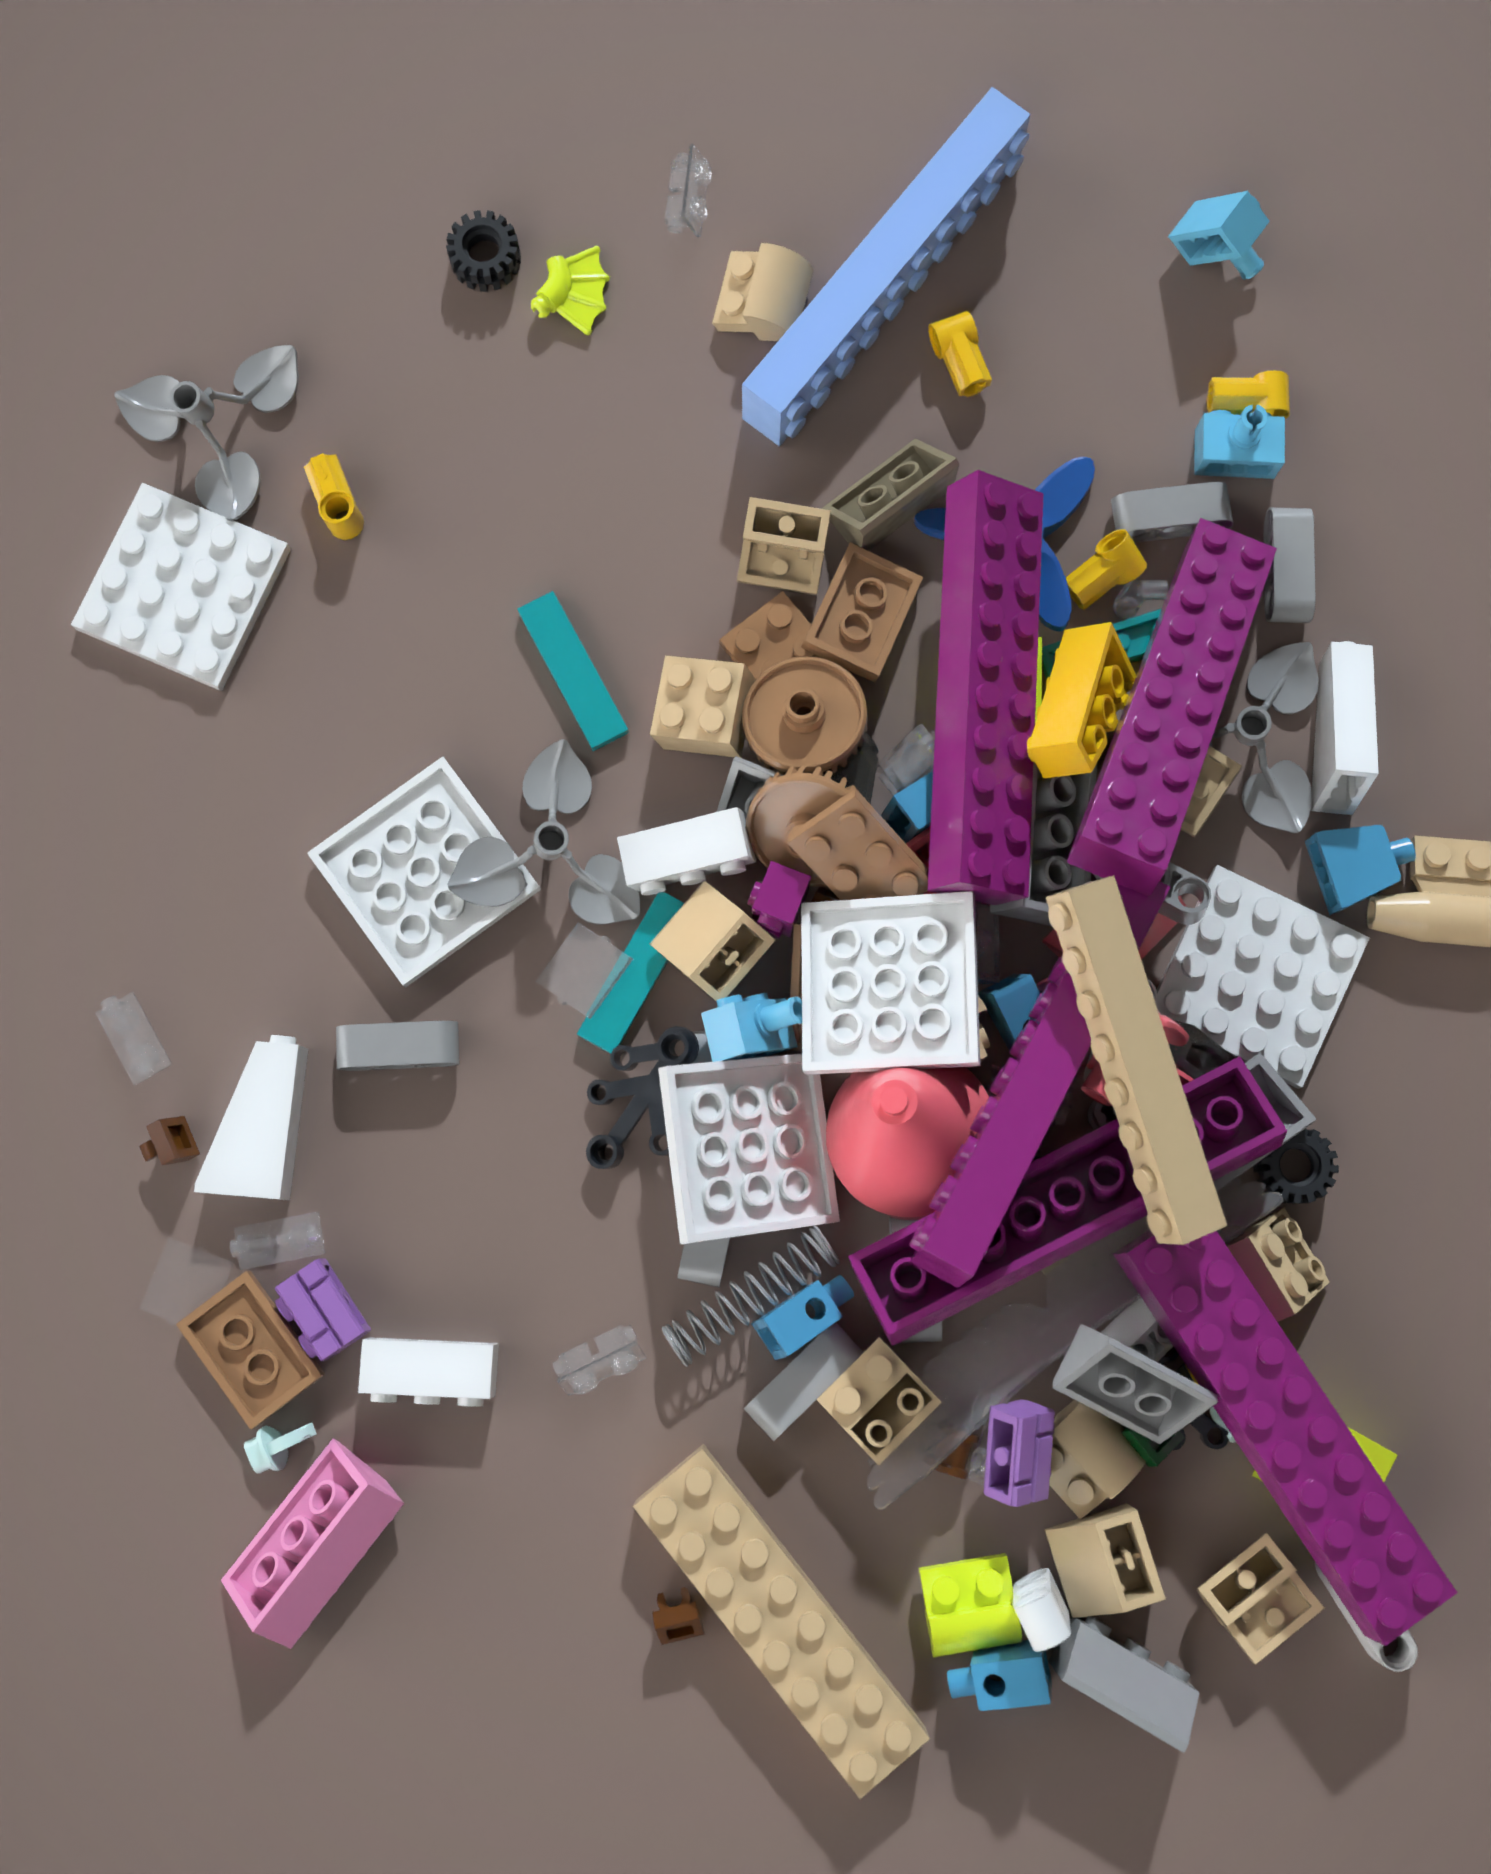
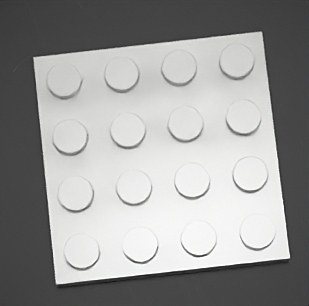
M142 483L71 625L80 632L222 691L291 551V547L282 540L236 521L227 520L224 516Z
M443 756L307 853L405 988L541 890L523 864L518 866L525 878L524 890L516 899L505 905L494 907L475 905L459 898L449 890L448 881L454 872L461 853L470 843L483 837H494L505 842L506 840ZM514 853V860H515V859H517L518 857H517V855Z
M1216 865L1207 881L1211 889V899L1206 913L1199 922L1186 926L1156 990L1157 1010L1161 1015L1167 1016L1178 1023L1190 1037L1233 1058L1240 1056L1244 1063L1258 1053H1261L1287 1084L1297 1089L1302 1088L1370 937ZM1198 900V902H1197V904H1196L1195 907H1197V906L1200 905L1199 900Z
M973 891L801 903L803 1072L806 1075L872 1072L896 1067L932 1069L980 1066L976 918Z
M802 1054L673 1065L658 1068L680 1244L840 1222L833 1167L826 1145L827 1122L820 1074L806 1075L803 1072Z

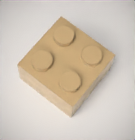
M665 655L650 736L666 750L742 758L745 742L742 709L745 697L756 679L745 663Z

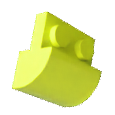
M1005 1553L918 1568L933 1657L1022 1642L1021 1622L1013 1607V1585L1008 1558Z

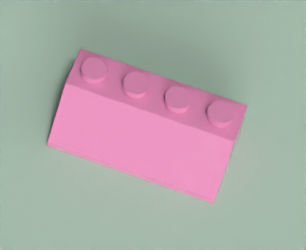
M332 1439L221 1579V1582L252 1632L291 1649L301 1635L309 1628L312 1621L329 1599L337 1592L340 1585L357 1563L365 1556L382 1531L393 1520L404 1503L383 1477L339 1441Z

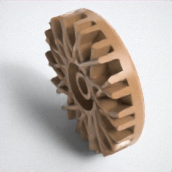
M796 657L771 666L754 681L743 704L742 723L750 750L755 752L760 763L764 761L767 769H770L772 766L782 775H785L792 766L797 771L801 766H805L804 773L813 774L816 767H821L822 773L831 768L833 773L837 772L838 764L845 767L847 765V758L852 753L856 756L858 752L857 747H862L864 732H867V706L859 683L840 665L818 657Z
M792 766L783 776H780V773L777 772L773 778L769 777L764 786L757 791L747 812V834L755 855L767 869L770 862L773 861L811 876L809 887H824L827 885L787 844L788 835L856 787L852 785L845 788L847 783L845 777L842 778L840 783L831 780L832 771H827L823 776L821 767H816L813 774L804 773L805 766H801L798 771Z

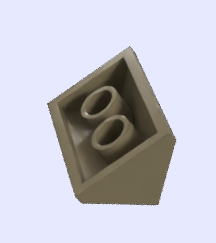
M914 439L821 509L831 510L830 522L848 544L851 542L869 551L912 519L917 513L947 492V486L955 482L960 464L956 457L918 439Z

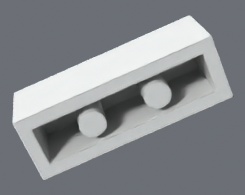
M735 807L617 837L626 885L636 891H641L642 895H653L665 891V885L681 881V885H694L705 881V875L721 871V875L728 876L744 872L746 870L745 865L756 862L755 853L746 830L747 815L741 809Z
M373 1337L362 1339L358 1393L371 1394L370 1401L397 1402V1395L414 1396L415 1404L435 1405L440 1404L441 1397L458 1398L457 1405L484 1406V1399H491L496 1394L499 1343Z

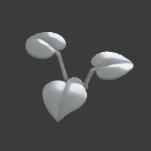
M281 345L265 349L250 356L239 366L233 381L236 389L244 394L242 396L216 392L211 387L202 391L193 382H179L167 375L153 376L130 388L114 393L118 407L128 424L138 434L150 441L161 442L173 438L179 431L180 418H185L189 423L196 425L220 459L211 460L200 468L195 479L196 494L200 502L208 510L226 517L227 520L231 521L240 518L252 507L260 490L261 476L258 465L250 455L245 452H236L227 457L224 449L208 429L206 423L214 416L215 407L213 400L217 399L238 404H247L251 400L257 410L265 413L279 411L286 407L293 400L299 383L297 352L292 345Z
M1309 642L1285 645L1260 658L1249 673L1247 689L1251 696L1264 701L1263 705L1245 708L1240 712L1235 723H1228L1225 727L1215 730L1212 738H1218L1228 733H1234L1240 743L1247 746H1256L1262 773L1252 775L1245 782L1241 796L1242 805L1249 817L1255 822L1269 828L1294 834L1299 833L1308 820L1312 802L1311 785L1304 770L1290 760L1280 761L1269 769L1264 739L1270 731L1272 724L1271 717L1267 712L1271 705L1279 713L1295 714L1306 709L1317 694L1318 673L1314 661L1313 646Z
M565 739L559 740L544 749L534 759L527 769L523 780L522 790L527 805L537 811L549 810L548 821L542 823L535 831L533 846H530L525 853L514 860L513 850L505 841L494 837L477 839L470 843L461 853L454 872L448 881V888L459 898L475 905L488 907L505 905L516 899L524 890L525 878L518 866L524 864L536 854L542 859L550 861L563 857L573 872L579 876V878L572 882L568 892L571 908L578 917L586 922L600 925L636 919L640 914L639 892L626 885L622 862L609 855L598 854L590 858L585 870H583L573 858L572 852L567 849L569 835L566 828L557 822L556 813L559 811L563 814H572L582 809L591 796L592 782L586 766L574 753L569 743Z

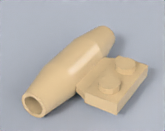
M1414 836L1411 841L1415 848L1416 858L1415 861L1410 862V880H1413L1419 892L1371 896L1367 907L1368 928L1419 942L1491 947V842Z

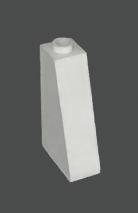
M1350 641L1331 642L1319 664L1311 811L1353 815L1379 774L1373 646L1356 644Z
M271 1035L270 1042L256 1041L195 1182L194 1192L290 1200L308 1055L307 1048L296 1045L295 1037Z

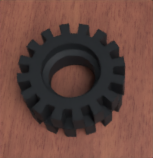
M480 210L473 211L474 219L470 220L468 215L465 214L461 216L462 226L456 221L451 226L453 234L448 233V245H446L448 257L454 274L456 273L457 279L462 284L466 281L467 287L472 290L475 289L476 284H479L481 292H488L487 285L493 284L494 291L501 289L500 280H503L508 285L512 281L510 273L517 275L519 271L518 263H521V254L517 234H515L512 224L507 225L506 218L502 215L496 220L493 211L487 210L486 218L482 217ZM491 241L496 243L499 251L491 260L479 262L469 256L470 248L478 242Z
M1305 1128L1259 1161L1257 1165L1253 1166V1172H1258L1260 1179L1256 1180L1259 1187L1264 1186L1267 1189L1265 1194L1270 1198L1276 1197L1278 1202L1284 1204L1311 1203L1316 1201L1315 1199L1324 1197L1328 1193L1326 1189L1333 1187L1336 1182L1332 1178L1333 1174L1339 1172V1165H1334L1333 1159L1338 1158L1336 1150L1330 1151L1328 1148L1332 1144L1328 1138L1322 1139L1319 1137V1131L1315 1129L1307 1130ZM1289 1149L1301 1150L1310 1160V1173L1301 1182L1290 1181L1281 1171V1158Z

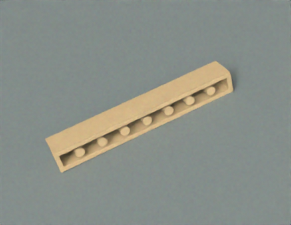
M1110 876L1047 896L1049 920L1052 927L1057 931L1061 943L1063 963L1072 977L1077 993V1007L1085 1018L1092 1039L1091 1050L1094 1057L1099 1061L1106 1082L1105 1093L1109 1102L1113 1105L1120 1126L1119 1136L1121 1142L1128 1150L1134 1169V1183L1142 1194L1148 1212L1147 1222L1151 1232L1156 1237L1157 1243L1184 1245L1226 1227L1227 1223L1115 877Z

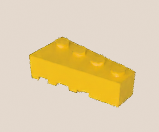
M1112 622L1064 630L1060 646L1055 651V662L1051 675L1046 680V691L1042 704L1037 709V720L1032 736L1027 741L1028 756L1032 762L1036 763L1043 779L1092 773L1107 745L1106 732L1114 731L1118 724L1116 712L1124 709L1129 697L1127 692L1131 691L1136 674Z

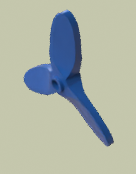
M1078 457L1064 463L1035 489L1038 492L1044 493L1039 620L1045 627L1058 632L1065 630L1069 623L1072 611L1071 598L1061 565L1044 538L1061 527L1077 510L1092 485L1095 471L1094 462L1088 457ZM946 508L920 511L915 515V526L924 534L944 540Z

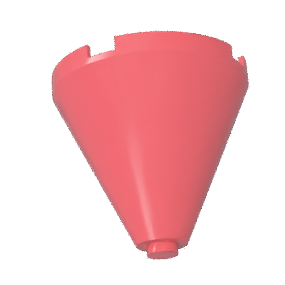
M896 1067L872 1072H853L837 1091L828 1113L826 1145L831 1165L849 1193L867 1208L869 1207L895 1219L920 1220L936 1211L929 1207L941 1183H944L949 1175L954 1177L956 1171L951 1169L950 1165L958 1149L966 1142L969 1135L972 1137L976 1135V1132L972 1131L970 1126L989 1096L980 1081L966 1067L932 1069Z

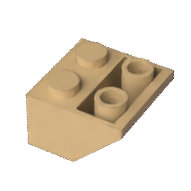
M703 881L651 941L650 945L707 995L717 1001L727 997L775 942V939L744 911L709 883Z
M1285 1207L1268 1215L1224 1242L1277 1322L1295 1315L1330 1282L1325 1275L1323 1264L1312 1254L1302 1237L1300 1226L1289 1216Z
M880 1337L817 1399L878 1466L942 1403Z
M1126 1503L1085 1516L1082 1519L1078 1518L1044 1529L1072 1618L1124 1613L1166 1599L1138 1511Z

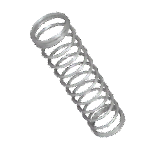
M816 1225L813 1228L809 1227V1231L815 1241L808 1234L801 1232L802 1242L813 1265L793 1243L787 1242L788 1252L800 1277L779 1253L773 1252L772 1254L786 1287L766 1264L758 1262L759 1270L772 1297L749 1272L744 1271V1278L758 1308L734 1281H730V1288L744 1318L720 1291L715 1290V1296L730 1328L706 1301L701 1300V1307L716 1339L690 1310H686V1315L702 1349L676 1320L672 1319L674 1330L669 1324H666L665 1327L662 1326V1332L685 1366L688 1367L689 1364H692V1358L683 1336L700 1354L706 1355V1346L696 1324L714 1344L720 1345L721 1343L720 1335L709 1312L730 1335H735V1328L724 1303L744 1325L749 1326V1317L737 1291L758 1315H764V1309L751 1281L770 1303L778 1306L777 1296L765 1271L788 1296H792V1288L778 1259L802 1286L807 1287L806 1278L792 1249L816 1276L821 1277V1270L806 1239L830 1266L836 1267V1264H840L836 1253Z

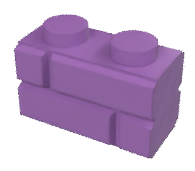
M326 1258L314 1260L274 1288L279 1295V1298L275 1300L278 1310L288 1322L293 1319L303 1333L298 1337V1340L304 1351L311 1358L318 1356L320 1361L329 1360L371 1331V1328Z
M1022 1399L1008 1402V1404L1002 1403L990 1406L983 1492L985 1496L1014 1507L1030 1504V1501L1038 1502L1048 1499L1051 1476L1052 1435L1055 1430V1411L1053 1409Z

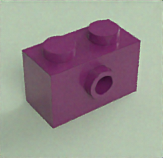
M771 861L763 882H755L747 905L752 906V919L775 939H780L782 934L791 937L794 924L797 922L801 912V903L805 902L809 892L811 876Z

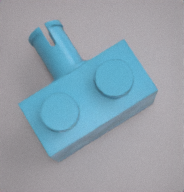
M1249 191L1195 201L1168 237L1190 266L1230 260L1240 273L1242 279L1245 280L1246 278L1254 277L1264 266V261L1259 258L1251 246L1270 221L1261 210L1258 200Z
M1253 405L1245 407L1241 415L1232 414L1227 410H1215L1204 413L1195 429L1194 475L1274 479L1285 463V417L1272 416L1260 405H1256L1253 413H1251Z
M760 993L745 997L742 1001L741 995H733L717 1000V1008L701 1013L712 1062L768 1057L798 1047L793 1025L802 1023V999L797 996L788 998V1000L786 998L769 999L767 993Z

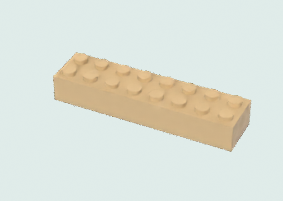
M704 1444L636 1499L633 1505L634 1509L859 1799L930 1739L923 1722Z

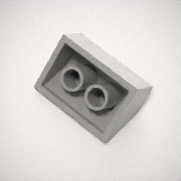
M1088 1616L1085 1621L1079 1617H1071V1635L1056 1646L1048 1661L1060 1679L1184 1753L1189 1744L1199 1692L1188 1682L1191 1675L1169 1661H1166L1164 1667L1148 1659L1152 1652L1131 1638H1127L1123 1644L1111 1637L1112 1628L1094 1616Z

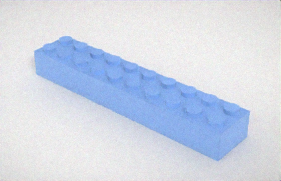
M993 87L986 93L743 382L742 419L779 447L788 436L793 439L798 435L806 422L804 417L812 407L818 409L823 405L830 394L831 389L829 387L837 377L842 380L848 375L854 366V357L862 348L868 350L879 335L880 330L878 328L886 319L892 321L897 316L904 304L903 298L910 290L916 292L922 286L928 275L927 269L934 261L940 263L946 257L952 247L951 241L958 232L961 234L967 232L976 218L975 212L982 203L986 206L989 205L1000 189L999 183L1006 175L1012 177L1017 172L1024 159V156L1021 155L1022 149L1030 136L1026 132L1030 113Z

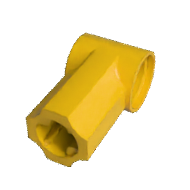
M965 311L929 324L928 333L933 351L938 359L944 360L958 396L970 397L990 386L992 378L978 347V332L971 314Z
M1272 370L1256 374L1253 378L1212 377L1208 387L1207 410L1209 412L1227 410L1232 414L1241 415L1245 407L1253 405V410L1251 411L1253 413L1256 405H1260L1272 416L1285 417L1287 419L1290 415L1289 375L1283 371Z
M322 453L310 458L309 463L304 466V470L318 503L320 516L336 538L341 540L355 538L363 530L364 519L356 505L337 455ZM341 511H348L345 517L337 520L334 519Z
M1125 529L1113 531L1103 537L1095 547L1096 554L1066 577L1070 598L1079 608L1085 610L1116 584H1127L1138 578L1145 571L1147 563Z

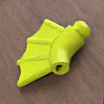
M594 246L566 259L563 256H554L546 261L548 279L537 291V297L531 301L533 312L538 310L540 313L538 317L546 318L550 312H558L585 335L592 333L591 327L594 319L606 310L603 288L606 282L610 280L609 275H606L599 262L600 247Z

